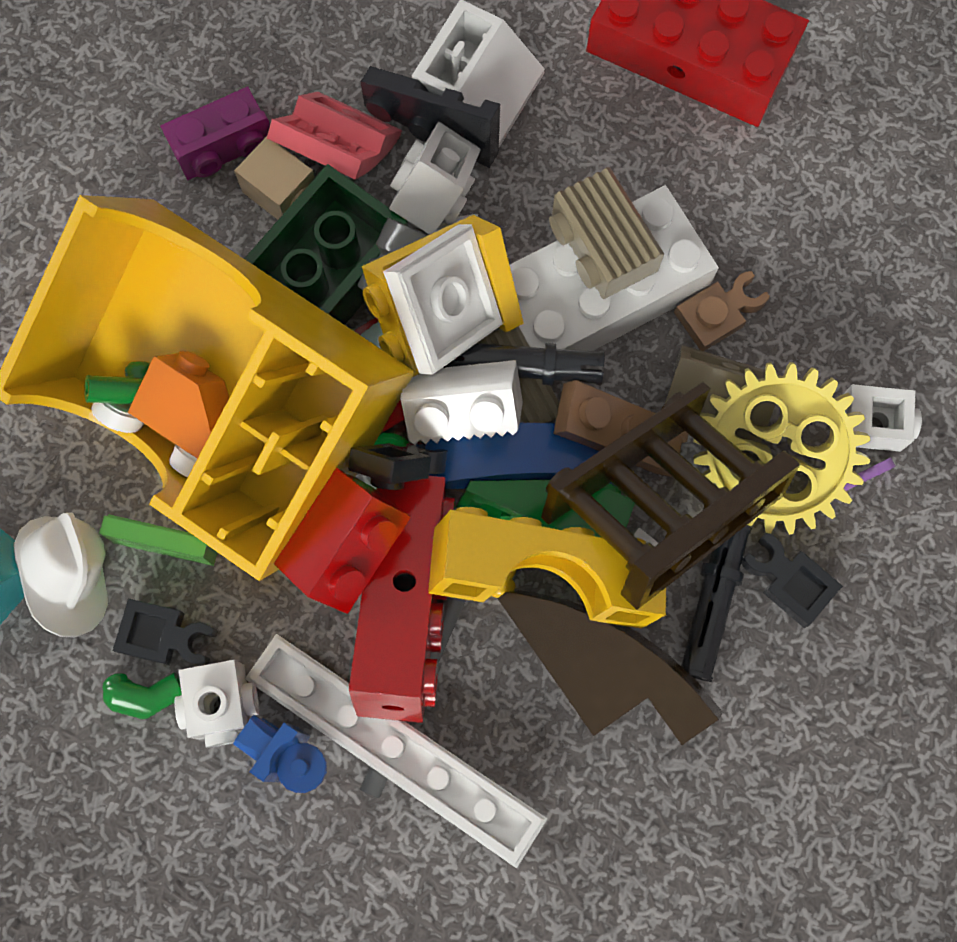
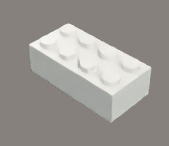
M666 185L632 202L664 252L659 271L620 292L602 299L595 287L587 288L578 274L575 264L578 257L574 254L573 248L569 246V243L564 246L561 245L558 240L510 264L524 322L519 328L529 347L545 348V343L556 344V349L594 351L674 309L711 285L719 267Z

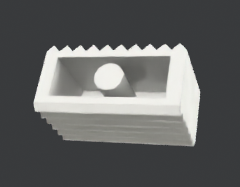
M516 360L441 368L433 375L419 374L412 377L409 384L403 389V393H401V403L409 441L414 445L419 440L427 444L430 439L437 443L441 438L448 442L451 437L459 441L462 436L470 440L473 435L481 439L484 434L492 438L496 432L503 437L507 431L514 436L519 428L523 404Z

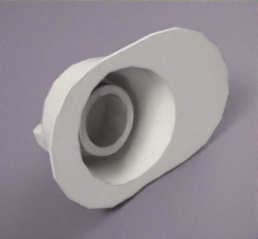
M72 512L62 513L59 517L44 516L30 520L17 534L14 542V553L25 601L32 617L44 630L60 637H78L91 632L103 620L108 606V595L102 568L106 556L102 538L98 531L88 523L75 518Z

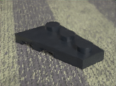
M372 66L369 67L360 81L364 106L375 118L383 122L394 120L408 127L409 131L417 139L425 143L437 123L440 122L480 148L481 150L476 162L488 168L491 167L499 153L500 103L485 99L481 107L463 102L464 96L462 92L446 88L441 96L430 93L425 85L417 79Z

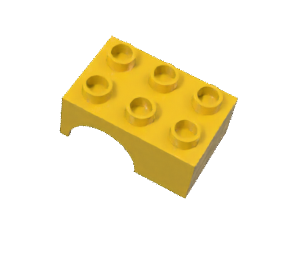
M79 195L0 369V400L6 405L34 404L70 412L93 421L127 440L151 461L161 477L163 490L153 496L149 505L249 575L261 581L279 570L274 565V562L336 467L356 477L357 473L348 470L351 448L375 444L399 402L403 389L409 384L415 371L154 199ZM188 351L205 359L210 365L208 370L225 380L229 400L189 476L186 477L177 472L169 463L176 444L146 424L138 432L125 433L111 429L95 418L91 409L93 403L85 401L86 375L126 377L125 368L131 362L151 363L154 356Z

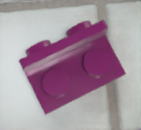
M247 86L162 124L160 127L188 181L197 176H211L218 172L223 164L240 156L247 157L268 135L270 123L265 112L260 110Z

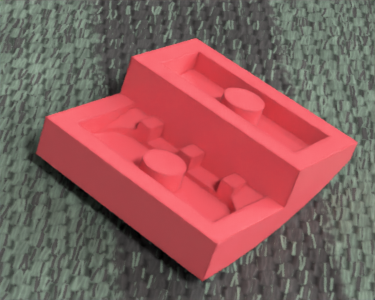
M313 92L298 96L292 115L272 119L267 139L325 166L329 164L338 172L356 180L372 170L390 152L399 139L402 130L320 92Z

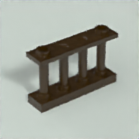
M704 382L686 394L681 392L674 394L659 412L571 470L569 467L563 468L553 476L546 487L548 495L541 518L548 525L573 509L628 561L626 569L629 570V574L621 595L636 610L780 500L801 465L785 450L766 464L761 460L754 462L700 416L711 389ZM686 431L740 478L738 485L731 490L725 486L719 489L670 446L668 442ZM650 456L704 505L703 510L695 517H691L689 514L682 516L630 468ZM612 482L667 533L665 539L656 546H653L650 542L642 544L591 495Z

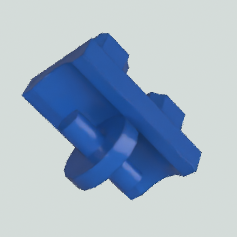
M253 715L233 743V745L257 761L250 770L251 774L263 782H281L286 789L295 793H307L315 790L324 781L327 774V761L324 754L318 747L307 743L311 736L297 726L283 723L278 728L267 719H260L258 716Z

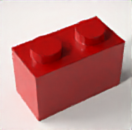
M336 467L274 562V565L308 598L348 614L411 516L374 487Z

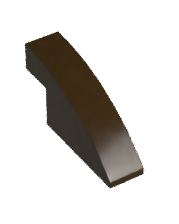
M516 590L505 592L497 598L593 736L647 698L681 745H684L720 719L723 711L699 682L669 654L637 631L627 626L592 621L589 619L585 606L544 594Z

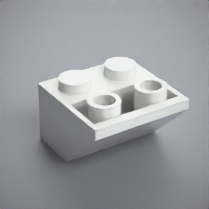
M459 0L412 74V78L419 80L430 93L441 96L446 88L462 92L464 96L463 102L477 107H481L485 99L500 103V147L544 75V67L503 19L464 0Z

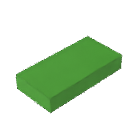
M110 514L104 516L99 532L100 535L114 544L214 566L218 553L189 532Z

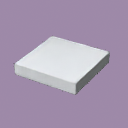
M458 224L383 271L419 374L433 375L503 324L472 224Z

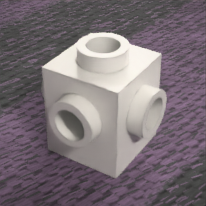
M229 660L179 670L182 695L175 697V715L179 728L181 730L186 729L187 738L205 739L206 748L233 744L239 735L238 732L242 731L253 715H259L257 689L254 682L247 683L244 664L236 660ZM220 698V708L214 713V704Z

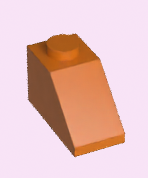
M179 351L176 354L154 356L128 413L198 459L229 400L225 380L209 371V363L194 353Z

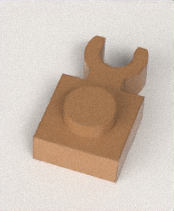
M752 271L740 274L734 281L731 290L727 293L717 281L676 306L674 314L701 351L707 350L743 328L746 320L740 312L755 313L765 306L770 297L767 292L757 298H750L743 292V287L748 286L755 277Z

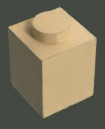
M267 136L234 170L242 192L277 220L315 179L311 168L279 144L267 139Z

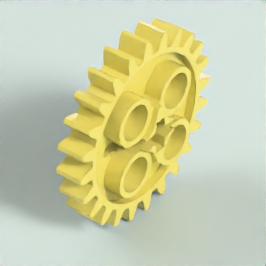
M771 362L766 363L765 375L761 379H757L749 368L744 369L746 385L740 388L735 382L727 379L725 384L730 396L724 399L712 394L709 398L712 405L717 409L716 414L700 413V416L741 451H752L765 464L772 459L770 448L762 443L736 436V429L743 428L766 441L776 444L781 441L782 437H788L787 442L794 452L825 461V466L818 469L792 456L801 464L797 471H802L808 475V485L800 493L789 494L785 492L780 500L747 525L752 526L757 518L763 519L766 533L771 534L776 521H784L785 528L790 535L794 534L796 519L803 518L811 529H815L816 520L814 513L821 510L829 518H835L834 509L830 504L835 498L848 504L852 502V499L844 489L846 483L862 485L864 482L861 476L852 469L854 465L870 463L867 455L856 451V446L869 442L870 436L864 432L853 431V428L864 421L865 417L861 412L845 413V410L854 400L850 393L836 398L832 397L838 385L834 378L825 381L820 387L816 385L818 370L814 367L807 371L803 379L797 378V368L794 362H789L784 376H777ZM763 401L776 403L781 411L777 422L768 427L758 426L750 419L754 406ZM815 421L827 423L830 427V435L825 443L813 447L802 442L801 435L806 425ZM708 450L693 456L694 464L709 465V469L702 474L712 483H716L719 489L725 486L731 490L738 485L740 478Z

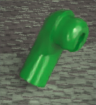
M140 361L129 363L125 368L126 377L86 375L85 401L87 403L107 404L132 403L150 363Z
M175 672L149 687L132 682L124 673L110 675L102 685V699L111 711L138 719L152 717L174 704L176 696L182 695L180 678Z

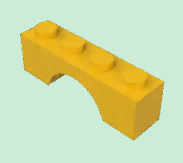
M460 507L450 510L434 528L429 594L484 602L502 588L511 571L521 568H541L559 575L571 584L581 597L589 619L592 621L642 629L666 615V588L638 610L621 595L629 574V570L626 569L628 561L603 538L596 537L595 533L590 529L582 527H570L563 530L542 527V523L539 520L528 517H516L510 520L488 517V513L485 510L475 507ZM637 538L642 544H646V541Z

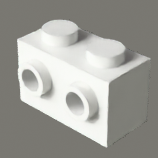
M438 122L424 145L415 140L400 165V169L390 184V187L398 192L389 209L407 220L409 227L423 230L429 235L436 232L443 221L452 225L467 201L465 196L475 181V178L470 174L481 149Z

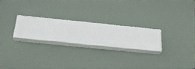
M278 634L274 636L245 678L249 682H254L255 686L515 868H518L548 818L407 722L357 717L349 694L350 683Z

